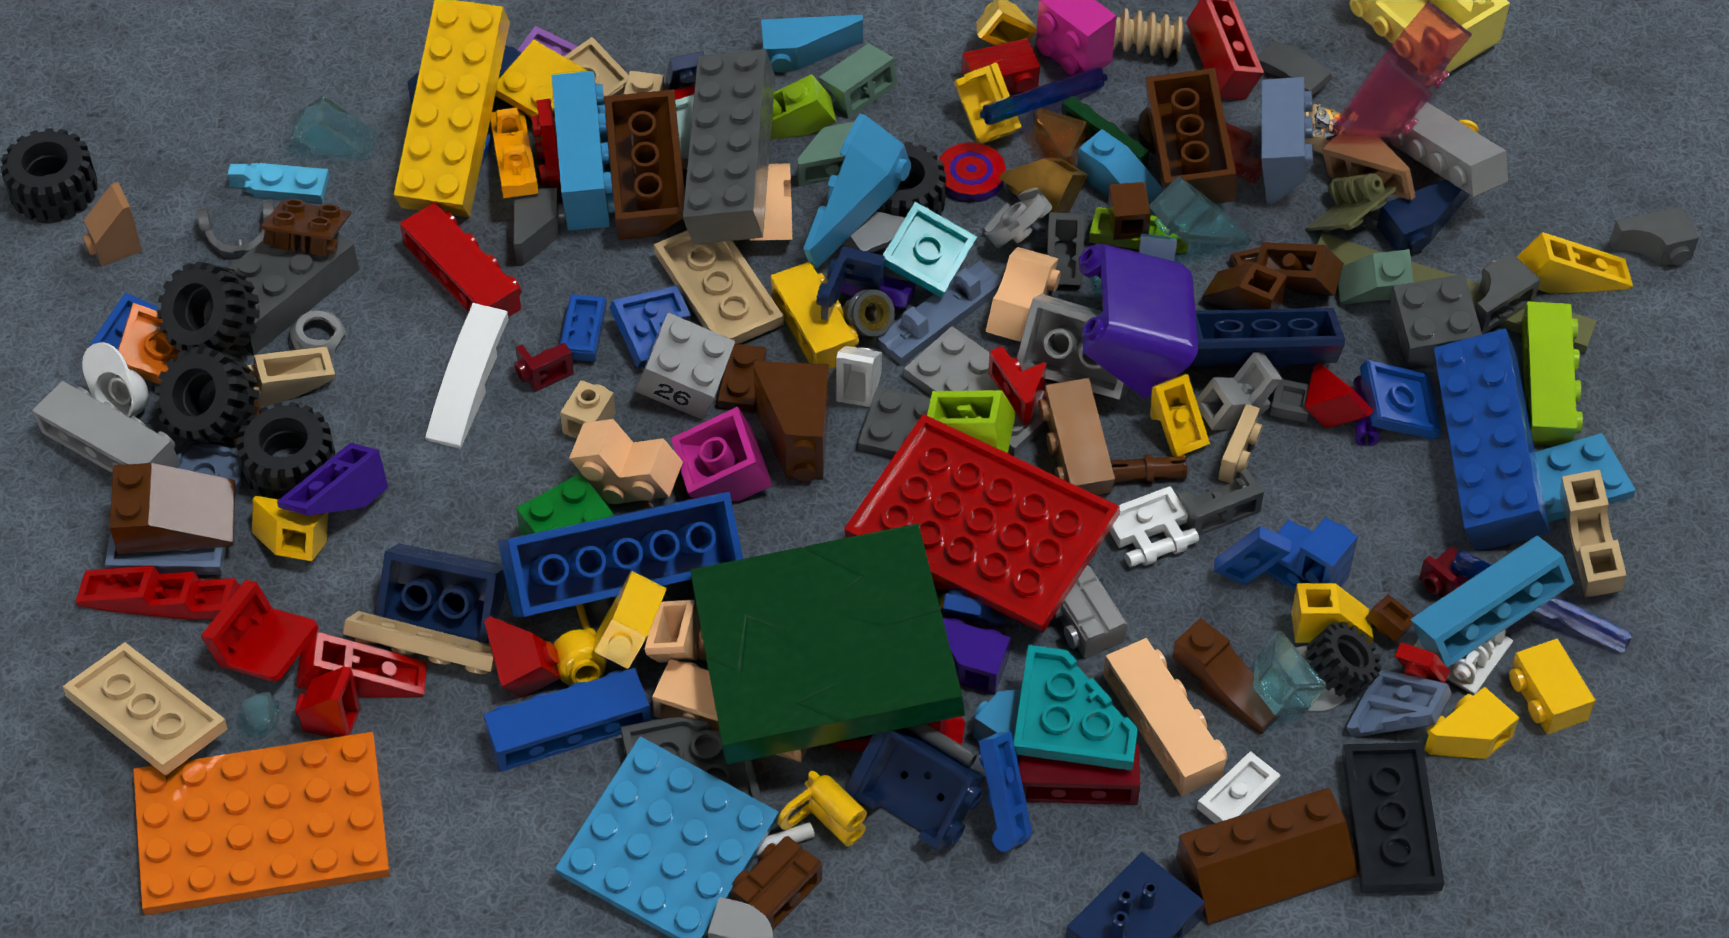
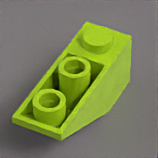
M812 74L774 92L771 139L810 135L821 130L823 127L836 123L831 96Z

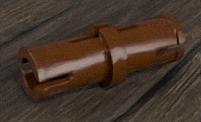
M1150 454L1143 455V458L1110 460L1115 477L1114 484L1133 481H1145V484H1154V480L1187 479V463H1184L1186 462L1185 455L1153 458Z

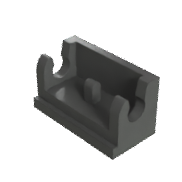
M1244 469L1239 471L1241 477L1235 479V482L1193 498L1188 492L1180 493L1179 497L1181 500L1179 501L1188 514L1187 523L1185 524L1188 529L1195 528L1200 536L1261 512L1264 490L1261 486L1259 487L1251 473Z

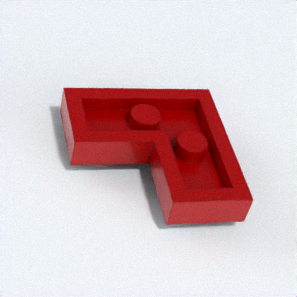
M550 98L536 100L538 115H532L531 117L534 136H541V138L535 139L537 159H545V164L539 165L542 186L549 185V188H557V195L561 197L558 148Z

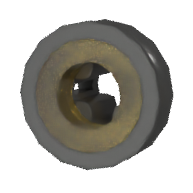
M861 290L844 305V320L847 325L854 326L857 334L862 336H880L886 333L892 326L895 317L894 305L888 295L882 291Z

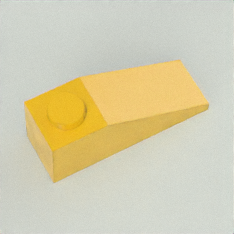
M1544 232L1517 256L1524 265L1541 279L1538 290L1550 294L1628 290L1633 287L1625 258Z

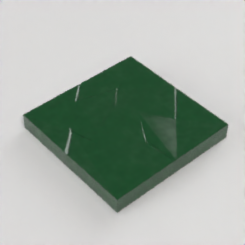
M918 523L690 570L726 764L965 716L963 696Z

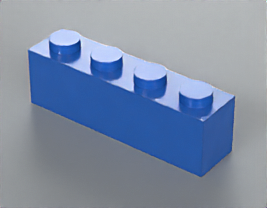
M635 668L625 671H613L605 677L593 681L577 682L567 689L550 694H538L530 700L511 706L502 705L491 712L483 714L486 733L500 772L621 735V727L651 721L650 705Z

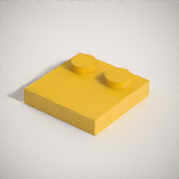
M533 39L498 79L495 96L515 108L517 107V109L529 116L538 115L536 100L550 98L553 119H555L552 75L585 72L588 70Z

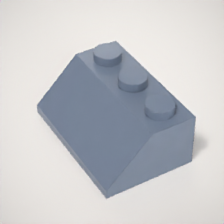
M1304 77L1262 80V167L1266 204H1275L1307 180V165H1313L1312 143L1306 144V138H1313L1312 117H1306V112H1313L1312 91H1305Z

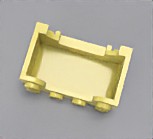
M1350 0L1349 4L1356 16L1362 17L1373 27L1379 36L1385 37L1391 42L1402 56H1407L1413 61L1425 76L1437 80L1500 42L1510 2L1507 0Z

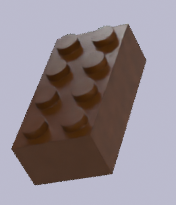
M1215 68L1146 77L1147 108L1166 210L1236 201V172Z

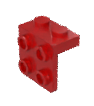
M246 579L202 633L201 638L219 667L270 682H276L283 677L319 630V626L314 619L272 608L258 583Z

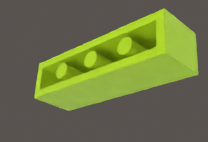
M1527 301L1521 320L1523 381L1533 445L1558 446L1572 442L1575 434L1581 433L1583 425V414L1576 410V402H1579L1581 397V381L1575 380V371H1578L1580 352L1579 349H1574L1573 340H1576L1578 335V319L1572 318L1571 304Z

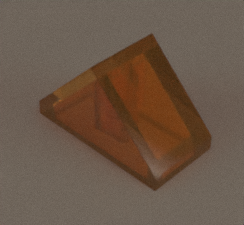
M1042 108L1034 110L1033 134L1047 157L1061 158L1074 166L1078 159L1079 147L1085 143L1087 122Z

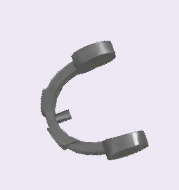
M272 199L263 200V223L275 209ZM198 208V226L202 237H207L211 247L221 257L229 259L242 257L263 241L265 230L262 229L260 235L248 244L243 245V240L241 239L236 240V246L223 244L215 238L211 230L208 208Z

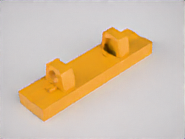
M517 107L492 112L490 122L503 199L539 194L524 112L517 109Z

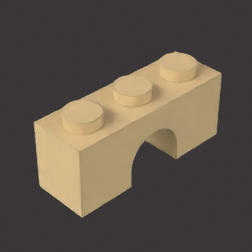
M1594 470L1562 476L1559 494L1585 598L1623 591L1627 575L1618 540H1613L1608 520L1609 503L1601 471Z

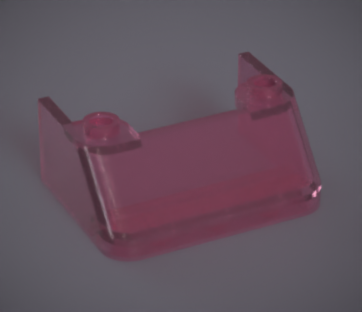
M1427 1L1374 66L1332 127L1342 135L1396 138L1402 133L1406 137L1419 121L1415 115L1433 95L1429 88L1434 86L1438 89L1448 77L1450 72L1445 68L1472 34L1430 1Z

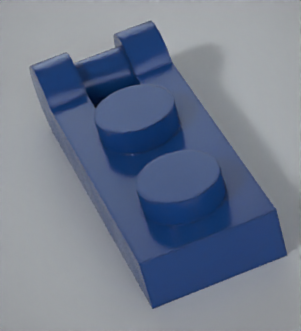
M1011 731L996 733L979 741V761L985 770L988 784L987 798L990 807L993 809L997 830L993 833L992 841L994 846L1002 852L1009 851L1017 845L1027 842L1032 835Z

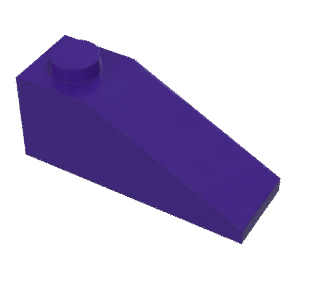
M349 443L277 501L278 508L308 516L366 507L388 488L379 450Z

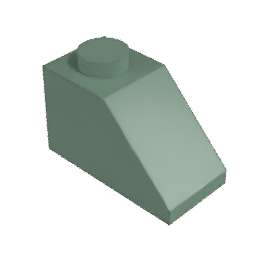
M854 122L823 127L797 159V182L799 186L829 181L831 174L838 176L845 156L839 153Z
M1410 249L1372 253L1343 266L1338 282L1340 305L1391 300L1393 286L1414 283Z

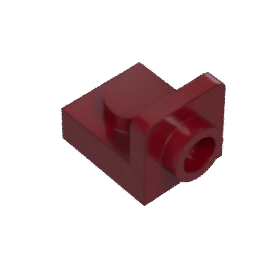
M565 343L546 349L534 357H531L523 344L515 347L517 361L514 362L515 371L522 382L528 381L535 392L574 375L572 353Z
M1451 546L1437 559L1428 556L1423 561L1419 579L1428 592L1443 598L1478 575L1480 569Z

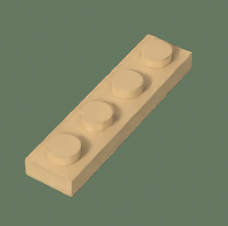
M357 611L345 619L343 634L355 637V642L368 646H375L378 643L391 646L393 652L402 655H413L414 653L426 655L429 661L437 664L446 665L453 662L465 665L467 671L476 674H486L496 668L491 645L361 611Z

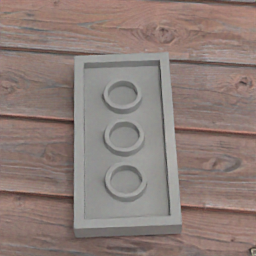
M953 326L904 368V377L930 396L932 391L999 390L988 374L989 352ZM1042 391L1039 400L1043 398L1044 391ZM1038 404L1031 422L1025 426L1015 415L1008 450L1014 456L1048 425L1047 421L1042 422L1040 419Z

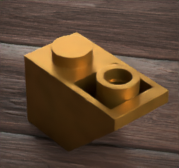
M1044 158L1002 172L999 179L1009 184V191L1015 195L1027 189L1037 187L1052 205V209L1049 212H1070L1088 174L1061 158Z

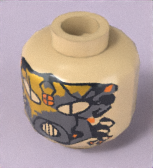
M1313 104V112H1306V117H1312L1313 138H1306V144L1312 143L1313 151L1323 154L1322 148L1345 128L1343 127L1344 118L1338 111L1320 104Z

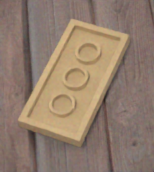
M687 230L654 244V254L674 284L677 285L680 293L704 328L734 340L735 344H740L784 325L783 314L733 241L693 245Z
M126 642L63 685L65 696L165 776L228 730L225 718Z

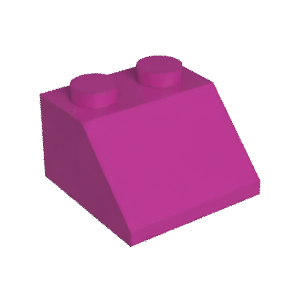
M738 407L671 438L675 453L683 461L680 470L690 497L699 498L730 492L731 501H741L773 486L755 432Z

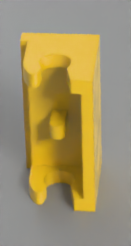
M997 62L964 74V77L954 81L977 143L985 144L1013 134L1022 127Z

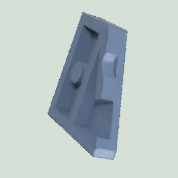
M1381 669L1380 675L1369 684L1346 728L1349 734L1356 738L1434 725L1439 719L1452 692L1446 683Z

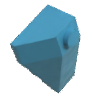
M859 113L839 153L845 156L838 176L831 174L828 182L830 189L827 206L818 208L803 248L808 262L810 261L816 269L896 192L901 180H906L911 169V162L904 144L864 114Z

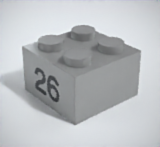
M667 313L655 338L635 392L703 419L715 397L735 341L676 315Z

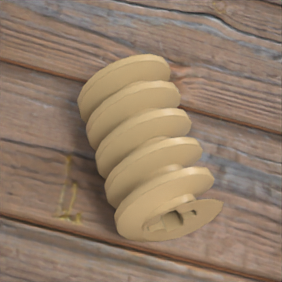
M1124 8L1121 15L1116 19L1113 50L1116 49L1121 41L1124 52H1128L1134 43L1138 54H1142L1147 45L1149 46L1151 56H1155L1159 48H1162L1164 58H1169L1172 51L1176 50L1177 59L1179 60L1184 31L1182 17L1178 16L1174 24L1170 25L1169 16L1164 14L1160 23H1157L1155 13L1151 12L1147 20L1143 21L1142 11L1138 10L1133 19H1130L1128 8Z

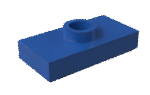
M570 294L560 344L565 343L572 353V360L596 361L607 307L606 297Z

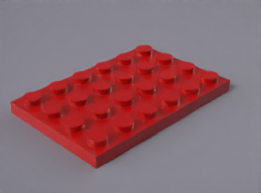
M923 414L847 523L844 532L846 537H853L918 523L933 580L954 590H961L968 597L978 599L983 602L982 604L1044 633L1119 517L1120 506Z

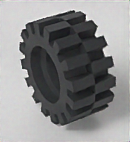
M1333 622L1308 644L1306 659L1312 661L1308 664L1310 670L1317 671L1318 674L1314 677L1318 682L1323 679L1326 682L1324 687L1328 691L1335 688V695L1341 696L1344 694L1345 698H1351L1353 695H1358L1380 675L1379 672L1382 665L1378 664L1381 659L1379 654H1373V651L1376 649L1374 644L1368 645L1365 641L1368 637L1364 633L1361 635L1357 634L1358 628L1352 625L1348 629V625L1345 622L1340 624Z

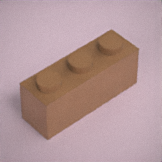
M1089 378L1046 385L1043 398L1038 400V410L1041 421H1047L1050 433L1046 434L1047 447L1050 455H1056L1058 467H1055V476L1095 495L1111 493L1115 477Z

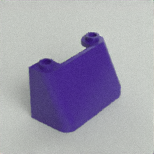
M1102 243L1087 247L1079 256L1080 273L1088 278L1096 275L1101 278L1103 312L1099 316L1088 320L1083 328V353L1146 399L1152 394L1153 386L1179 375L1191 365L1198 353L1192 273L1181 263Z

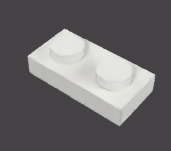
M1250 751L1198 800L1197 809L1214 823L1249 813L1279 784L1281 775Z

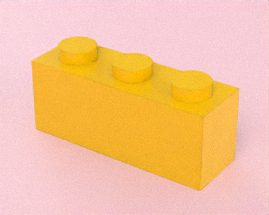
M810 261L771 275V298L783 314L786 324L809 364H829V369L835 368L838 351L845 346L855 347L859 344V338L854 326L847 325L845 322L843 310L838 300L829 321L821 320V306L816 304L820 285L822 283L827 284L822 273L817 274Z

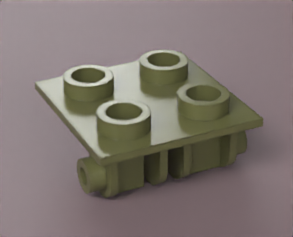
M1374 173L1335 178L1328 185V192L1332 195L1336 204L1308 225L1305 230H1322L1323 233H1326L1335 228L1353 229L1363 222L1362 217L1368 212L1375 211L1387 203L1386 198L1397 189L1396 187L1385 188L1382 179Z

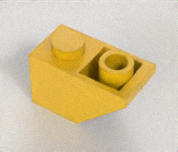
M255 496L253 498L252 533L275 555L313 561L327 542L328 513L307 516L278 508V499Z
M1297 583L1291 611L1295 643H1311L1317 635L1333 622L1338 624L1345 622L1348 625V629L1352 625L1358 628L1357 634L1361 635L1364 633L1368 637L1365 641L1372 643L1371 622L1366 619L1369 608L1336 583Z
M1483 687L1473 696L1471 694L1465 695L1457 703L1454 711L1445 718L1441 715L1436 724L1428 727V739L1424 750L1429 755L1487 759L1513 738L1520 717L1486 687Z

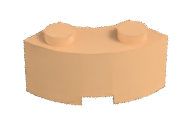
M790 163L769 164L763 238H753L750 241L792 240Z
M1017 247L1009 255L1002 282L992 301L986 327L987 333L1021 342L1032 299L1040 294L1049 295V291L1055 292L1058 287L1061 271L1056 270L1059 258Z

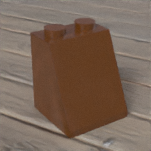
M754 361L755 411L785 477L795 478L803 482L813 479L823 480L829 415V364Z

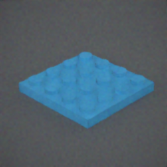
M640 736L561 858L555 871L557 875L670 938H705L708 934L719 897L730 898L734 879L739 873L748 869L778 820L779 811Z

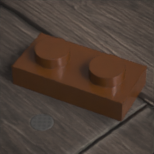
M734 344L724 370L718 397L719 409L731 410L738 407L743 412H755L754 361H766V347Z

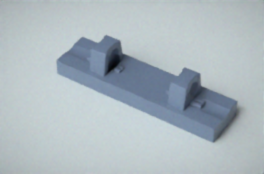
M978 261L968 270L966 268L962 269L955 275L954 280L942 298L934 294L916 308L912 306L903 313L902 318L894 323L886 333L876 337V345L902 366L938 339L951 326L954 327L993 298L999 289L1002 278L992 272L981 261ZM959 291H962L966 296H968V299L961 295Z

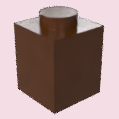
M1145 182L1109 185L1108 212L1113 240L1141 238V233L1149 234L1151 212Z

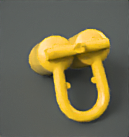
M810 771L808 781L804 783L808 789L791 800L782 809L777 820L778 826L782 830H788L812 813L845 846L849 847L863 836L866 826L862 822L867 816V811L832 777L828 775L820 776L815 771ZM807 800L809 801L807 805L788 819L796 808L803 805Z

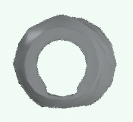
M323 310L309 311L299 316L291 326L289 346L291 350L327 346L331 358L335 356V350L343 336H346V330L340 319L333 313ZM320 319L328 322L335 332L329 340H314L304 334V326L311 320Z

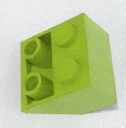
M1002 390L932 391L927 416L1008 453L1016 412Z

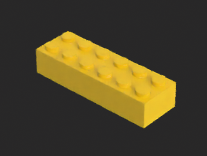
M434 0L394 190V197L401 208L421 211L435 202L444 212L448 211L454 216L470 218L510 25L504 7L458 0Z

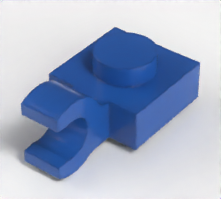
M949 590V594L945 593L938 598L942 616L967 621L978 620L989 626H999L1004 623L1003 618L995 617L991 614V607L982 604L983 602L978 599L968 597L961 590Z

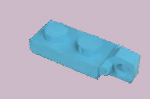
M251 163L250 166L248 164H230L227 174L230 187L244 188V191L253 194L254 198L276 200L299 199L304 202L323 204L330 178L328 169L266 163Z

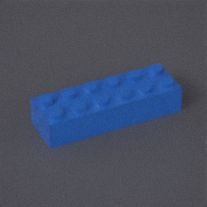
M1506 328L1434 347L1464 529L1475 551H1482L1534 538L1535 536L1550 534L1517 354Z
M730 492L712 494L497 541L513 617H525L617 596L631 571L664 586L692 579L691 569L743 559Z

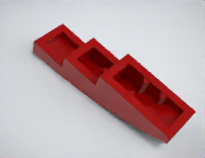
M153 565L85 570L75 602L80 607L110 612L174 619H214L241 585L235 578L200 580L195 572L159 574Z

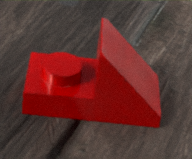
M1000 346L989 352L988 374L998 389L1003 391L1015 410L1017 417L1025 426L1031 422L1043 391L1047 364L1043 362L1022 371L1018 360L1015 357L1011 358L1005 348Z

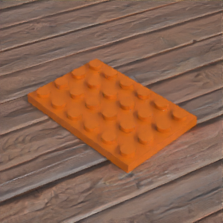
M373 732L186 760L166 776L154 766L133 768L142 909L145 916L390 877Z

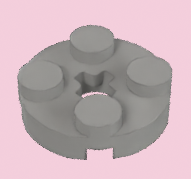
M1037 187L1027 189L1018 194L1017 197L1020 199V202L1012 206L1006 203L987 222L984 228L987 232L984 234L996 248L1004 246L1011 239L1015 243L1024 240L1032 232L1030 225L1035 220L1044 217L1052 209V205Z

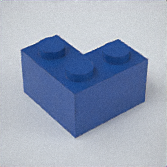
M1325 517L1312 532L1309 528L1299 526L1288 519L1277 532V534L1292 540L1291 553L1265 571L1266 574L1296 591L1297 583H1336L1342 587L1347 581L1358 536L1352 533L1345 525L1337 524Z

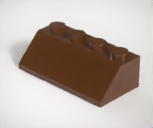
M674 89L604 96L615 219L619 240L653 237L683 219L685 189Z
M1329 787L1180 834L1176 859L1191 891L1205 901L1203 916L1207 925L1356 878L1358 875L1347 823Z

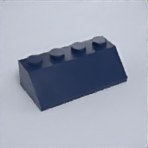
M1334 308L1195 311L1198 353L1191 366L1213 369L1221 365H1233L1241 368L1253 352H1264L1271 364L1279 368L1287 367L1290 364H1307L1314 367L1318 362L1324 366L1326 363H1337L1345 346V337Z

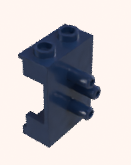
M897 729L872 735L844 790L851 797L870 808L883 807L921 831L918 838L933 846V849L939 850L950 845L954 846L961 838L965 830V825L962 822L968 811H972L980 802L984 793L981 786L986 777L972 768H967L906 730Z
M1141 852L1067 925L1066 938H1172L1174 935L1183 938L1202 920L1205 901L1145 853Z

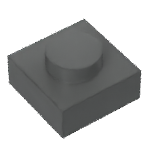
M1282 379L1275 389L1270 416L1306 423L1309 411L1305 408L1309 385Z

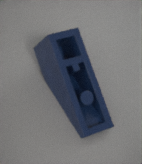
M1445 179L1415 191L1416 197L1413 200L1400 197L1387 202L1381 207L1377 228L1395 251L1410 249L1412 252L1421 251L1434 239L1470 194Z

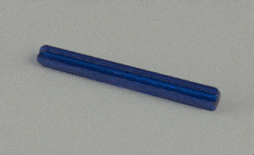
M1097 67L983 106V111H980V118H983L986 124L992 125L1068 99L1071 95L1077 96L1103 87L1104 81L1108 80V76L1103 73L1102 68Z
M1458 551L1450 569L1468 579H1472L1490 567L1491 564L1464 551ZM1554 596L1534 610L1618 652H1624L1632 639L1630 631L1557 596Z

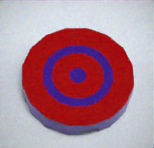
M974 142L956 144L946 149L939 157V160H942L944 164V171H946L945 194L958 201L967 202V199H976V202L986 201L997 195L1004 186V181L999 179L1001 173L1006 171L1004 159L995 149L985 144Z

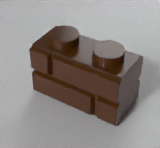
M785 836L777 845L774 843L767 845L758 858L759 863L750 872L744 870L739 873L732 883L731 900L754 906L766 916L771 924L772 931L822 881L821 861L807 850L804 851L802 846L789 836Z

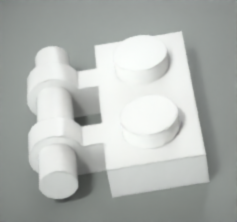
M1171 486L1118 505L1120 506V515L1109 531L1119 548L1134 544L1136 549L1125 553V560L1129 567L1141 563L1147 566L1155 563L1157 557L1170 552L1174 554L1181 553L1187 550V546L1199 542V535L1195 528L1181 531L1179 525L1187 523L1188 514ZM1161 532H1164L1165 536L1167 537L1154 543H1151V541L1148 538Z

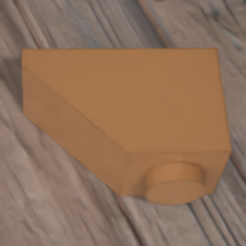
M113 183L84 219L88 234L82 236L89 256L96 254L101 266L142 252L130 205L119 183Z

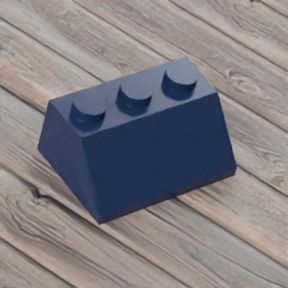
M398 543L386 550L384 554L376 615L488 644L489 638L484 619L488 617L497 619L502 606L506 586L503 566L499 563Z

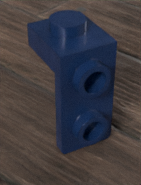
M843 246L838 259H832L830 262L827 284L822 283L818 290L816 304L821 306V320L829 321L845 283L880 291L884 279L885 256Z

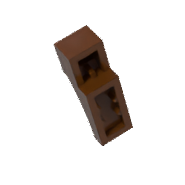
M1198 619L1175 641L1172 658L1202 681L1201 689L1259 734L1262 735L1286 711L1288 703L1267 687L1245 665L1230 646L1228 638L1203 619Z

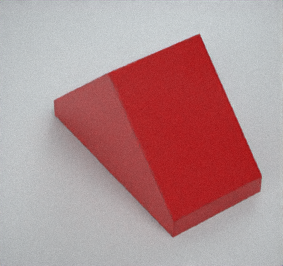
M1318 362L1313 367L1305 408L1324 428L1334 427L1371 415L1373 409L1354 389Z

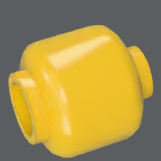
M581 629L572 630L562 634L553 644L559 658V663L556 664L558 674L561 677V681L568 686L577 682H589L599 679L606 669V658L594 652L595 635L591 632Z

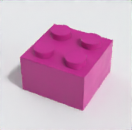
M1039 0L1036 46L1044 56H1050L1058 62L1065 72L1075 75L1082 82H1085L1112 62L1117 16L1096 0Z

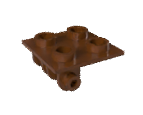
M299 199L281 201L261 225V229L265 230L263 241L265 244H270V248L290 250L291 248V251L296 252L300 244V235H302V253H308L310 248V254L328 257L330 253L336 254L338 240L333 238L350 217L351 211L341 210L339 206L333 204L307 205Z

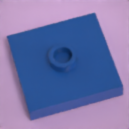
M1366 360L1360 366L1367 404L1373 409L1370 415L1372 426L1427 439H1436L1441 434L1428 374Z

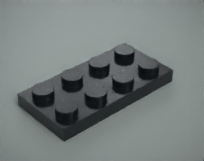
M1423 742L1343 744L1341 753L1361 893L1442 891L1444 876Z

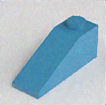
M863 15L762 19V49H766L773 71L786 72L802 69L862 43Z
M1103 129L1079 147L1077 168L1088 174L1086 182L1109 197V185L1145 182L1151 215L1166 217L1167 221L1179 211V209L1166 210L1162 186L1129 147Z

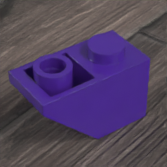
M943 618L959 684L996 694L1009 659L1011 637L1002 635L993 629L984 630L967 625L958 619Z

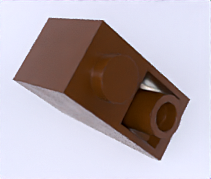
M1255 262L1221 270L1216 273L1203 294L1202 300L1224 310L1279 309L1283 301L1287 275Z

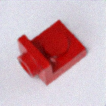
M1402 642L1400 643L1395 657L1405 667L1404 673L1406 675L1442 683L1446 682L1450 670L1435 653Z

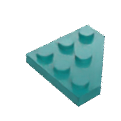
M1028 645L1014 736L1016 755L1132 770L1138 730L1136 725L1128 717L1124 718L1112 705V699L1093 678L1089 679L1077 666V660L1068 650Z

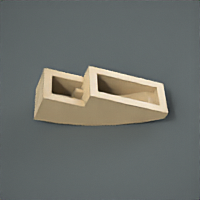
M327 346L254 355V364L247 365L251 369L249 374L255 376L258 383L253 388L259 391V399L255 400L258 402L259 407L293 399L335 379V372Z

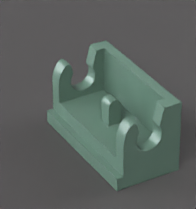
M868 43L821 75L819 83L824 89L829 90L833 94H829L833 107L842 112L847 118H850L898 85L895 61L892 56Z

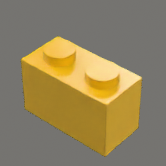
M1558 639L1516 652L1511 670L1509 671L1511 685L1515 691L1523 694L1528 703V711L1532 720L1535 723H1540L1547 735L1589 720L1596 700Z

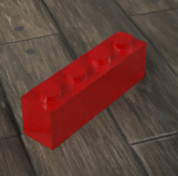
M434 202L400 222L403 245L468 313L473 303L505 310L508 312V317L521 310L520 294L522 291L516 279L511 275L507 277L502 272L496 259L491 254L486 255L479 248L478 242L471 233L465 234L450 212H444Z

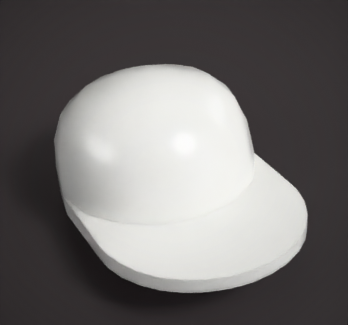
M99 342L87 348L83 356L82 369L92 397L102 403L107 401L113 404L120 413L129 418L140 414L148 402L149 395L144 379L137 372L128 369L125 359L114 346Z

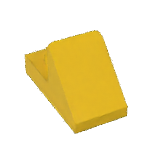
M1183 374L1153 386L1150 417L1152 420L1161 421L1171 454L1173 456H1181L1210 444L1188 374Z

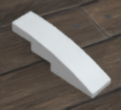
M476 303L472 304L448 363L425 436L426 441L461 449L485 396V383L497 359L496 347L509 320L507 311Z

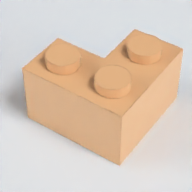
M614 419L583 423L569 457L581 474L587 478L609 504L670 497L683 463L664 438L633 442Z

